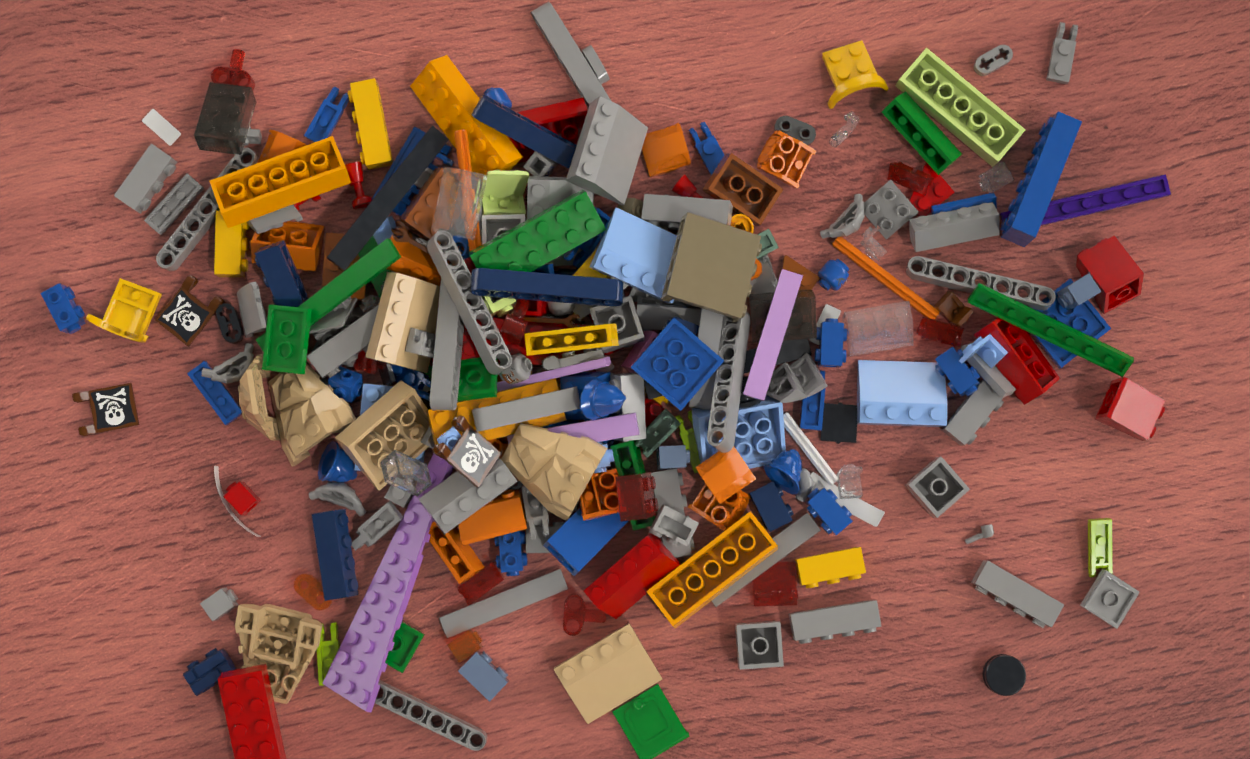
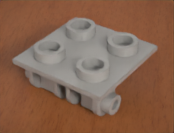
M889 180L864 202L865 216L886 240L919 212L892 180Z
M351 296L313 324L310 327L309 334L343 327L350 312L353 310L357 298L351 299Z

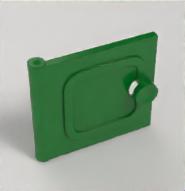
M658 684L613 711L614 716L639 756V759H653L689 737V732L683 727Z

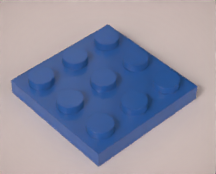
M1070 278L1054 290L1056 295L1054 303L1047 310L1037 311L1098 340L1111 327L1089 300L1071 310H1067L1066 307L1063 308L1058 302L1057 297L1059 296L1056 292L1073 283V280ZM1045 297L1041 302L1048 303V297ZM1032 334L1059 369L1077 356Z
M674 317L631 368L681 411L724 360Z

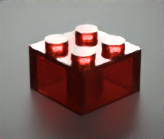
M651 472L625 474L615 477L620 521L647 519L656 515L658 500L654 498L653 489L656 488L655 477L651 476Z

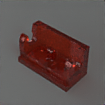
M491 562L460 585L458 591L464 596L466 603L470 606L506 578L495 563Z

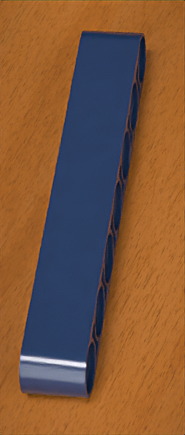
M485 95L481 96L471 114L474 118L568 169L570 168L576 144Z
M487 268L472 270L471 293L476 296L610 307L623 305V281L617 279Z

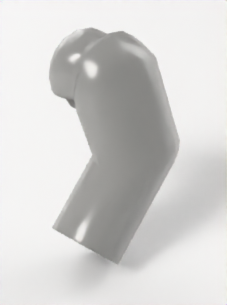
M802 468L799 481L800 489L795 497L805 502L814 483L810 472Z

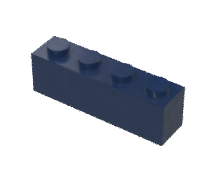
M284 240L261 247L255 253V262L263 271L264 283L273 294L272 300L274 305L299 307L309 299Z
M346 509L312 514L325 601L359 595Z

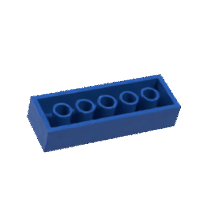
M1058 111L1053 117L1050 116L1046 123H1043L1039 131L1041 138L1039 142L1034 144L1031 151L1033 157L1031 161L1027 162L1023 171L1026 175L1017 185L1016 192H1018V195L1009 205L1008 211H1011L1008 218L1004 219L1000 230L1003 231L1001 238L1022 247L1027 246L1036 238L1082 121Z

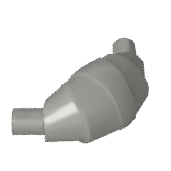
M861 194L854 195V202L830 225L829 229L820 231L822 239L828 237H847L859 230L865 217L863 196Z
M245 344L244 352H239L238 355L231 357L219 366H215L213 370L203 368L202 377L211 378L212 381L225 384L238 382L253 361L254 355L252 352L254 345Z
M328 482L309 492L311 500L320 498L323 501L346 507L349 510H355L360 517L366 513L355 490L344 482Z

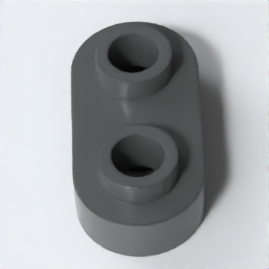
M781 116L777 119L774 126L775 131L780 130L808 146L813 143L816 137V131L811 125L790 116ZM787 123L789 129H784L782 124ZM807 131L809 136L803 137L802 132Z

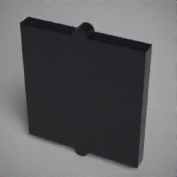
M376 360L383 385H392V382L396 380L391 364Z
M842 402L838 404L824 403L820 441L836 442V444L841 442L856 443L857 405H845Z

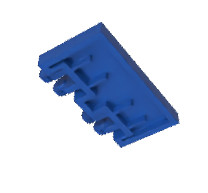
M414 126L373 198L426 132ZM445 144L440 150L441 153H438L435 158L448 166H452L454 162L446 157L449 155L452 147ZM435 158L428 166V168H430L431 170L438 168L437 166L432 164ZM413 184L392 212L402 216L407 206L412 202L413 196L419 192L418 187Z

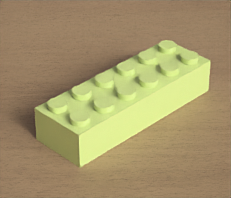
M928 48L921 53L895 85L900 91H906L918 106L992 167L1001 160L1025 131L1021 125Z

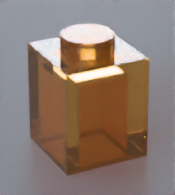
M469 629L447 646L458 662L461 663L483 647L481 644L483 639L477 631L473 632Z

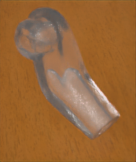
M853 111L844 116L847 124L838 129L830 138L829 143L832 147L840 145L856 128L860 118Z

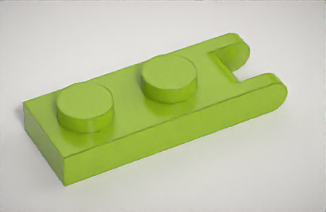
M1110 518L1088 519V574L1090 578L1096 576V569L1105 568V570L1113 574L1112 519Z

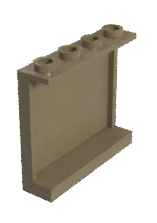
M687 212L680 221L661 300L670 302L674 299L731 317L732 322H737L745 316L747 311L745 302L752 290L750 281L757 269V264H755L756 256H759L762 249V244H760L761 236Z

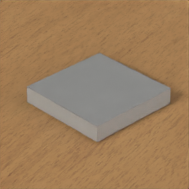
M1102 569L1080 606L1118 629L1140 592L1107 570Z

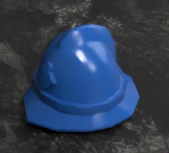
M600 379L591 380L585 385L580 396V410L586 418L594 421L617 412L623 406L626 395L619 388Z
M330 442L326 446L318 465L319 480L348 482L356 479L358 474L354 470L355 463L339 447L337 442Z
M791 449L780 453L771 463L766 464L764 471L775 485L779 484L783 491L794 495L798 494L800 489L799 481L801 479L802 461L799 452L796 449Z

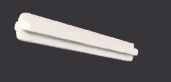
M784 413V427L825 481L829 485L834 484L838 480L836 474L789 413Z

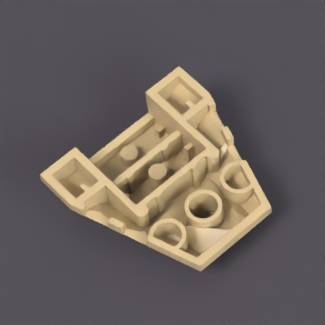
M259 354L254 358L239 380V405L242 410L243 419H246L248 424L255 427L270 440L279 441L280 435L277 421L275 418L269 417L267 413L262 378L270 377L269 370H262L263 354Z
M307 363L305 374L281 372L268 382L282 449L292 467L309 457L310 453L308 450L332 433H341L356 420L348 403L343 398L335 395L332 392L334 389L330 385H325L319 379L320 376Z
M520 423L501 460L549 512L567 521L608 448L589 437H573L565 432L559 434L550 432L547 428Z
M254 604L238 605L235 629L236 633H239L241 645L238 646L239 654L242 653L244 662L241 668L266 664L274 701L283 704L289 703L319 647L323 624L318 620L312 619L310 614L271 604H264L262 606Z

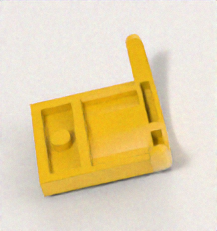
M862 40L822 53V59L836 89L828 101L829 109H833L847 95L861 89L880 87L885 89V91L889 90L886 81L881 76H878Z
M120 278L103 320L91 314H88L86 319L108 332L135 342L146 343L149 336L145 334L162 294Z

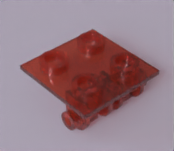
M777 562L753 580L754 606L797 605L796 562Z

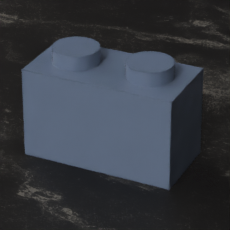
M1089 273L1056 293L1059 296L1057 299L1063 308L1066 307L1067 310H1071L1097 295L1101 290Z
M685 445L659 446L656 449L657 470L684 469L687 467L686 464L690 463V451L686 450Z
M477 651L458 672L490 702L509 682L506 678L508 674L500 666L496 668L491 663L493 659L485 651L482 653Z

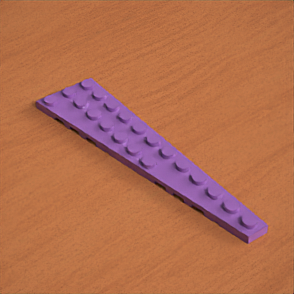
M433 454L404 513V518L401 520L322 683L366 712H372L380 688L378 682L381 673L386 670L387 664L385 661L389 650L392 651L395 643L393 642L395 631L400 628L403 614L406 611L424 557L422 551L425 542L428 543L431 536L428 533L434 520L418 499L450 477L453 467L447 461Z

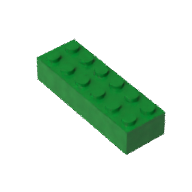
M582 189L468 252L476 268L532 272L606 231V228L587 192Z

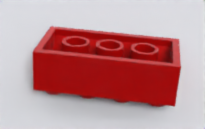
M583 97L517 113L577 145L587 115V108ZM508 137L522 156L518 163L528 161L535 151Z
M997 317L974 334L976 339L980 336L984 339L991 334L1008 352L996 364V367L1016 389L1014 393L1024 405L1042 395L1061 379L1027 331Z
M649 533L583 592L598 609L618 619L645 596L647 590L681 564L657 536Z

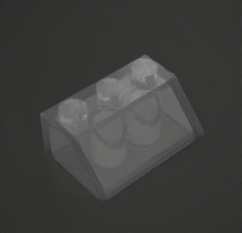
M444 167L431 231L438 232L444 230L452 236L474 240L487 176L467 170Z
M909 301L847 311L842 314L844 328L847 329V345L850 357L913 346V319Z

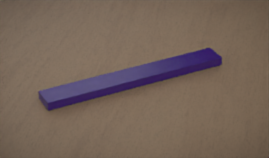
M1166 174L1050 201L1041 226L1170 196L1171 192ZM1011 211L1000 213L1002 223L1005 218L1009 217Z

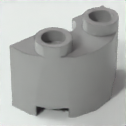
M768 254L758 258L762 265V274L750 281L752 285L750 297L751 299L756 298L758 302L773 297L778 283Z
M662 504L649 533L659 538L663 534L668 537L667 542L677 547L680 543L688 546L699 523Z

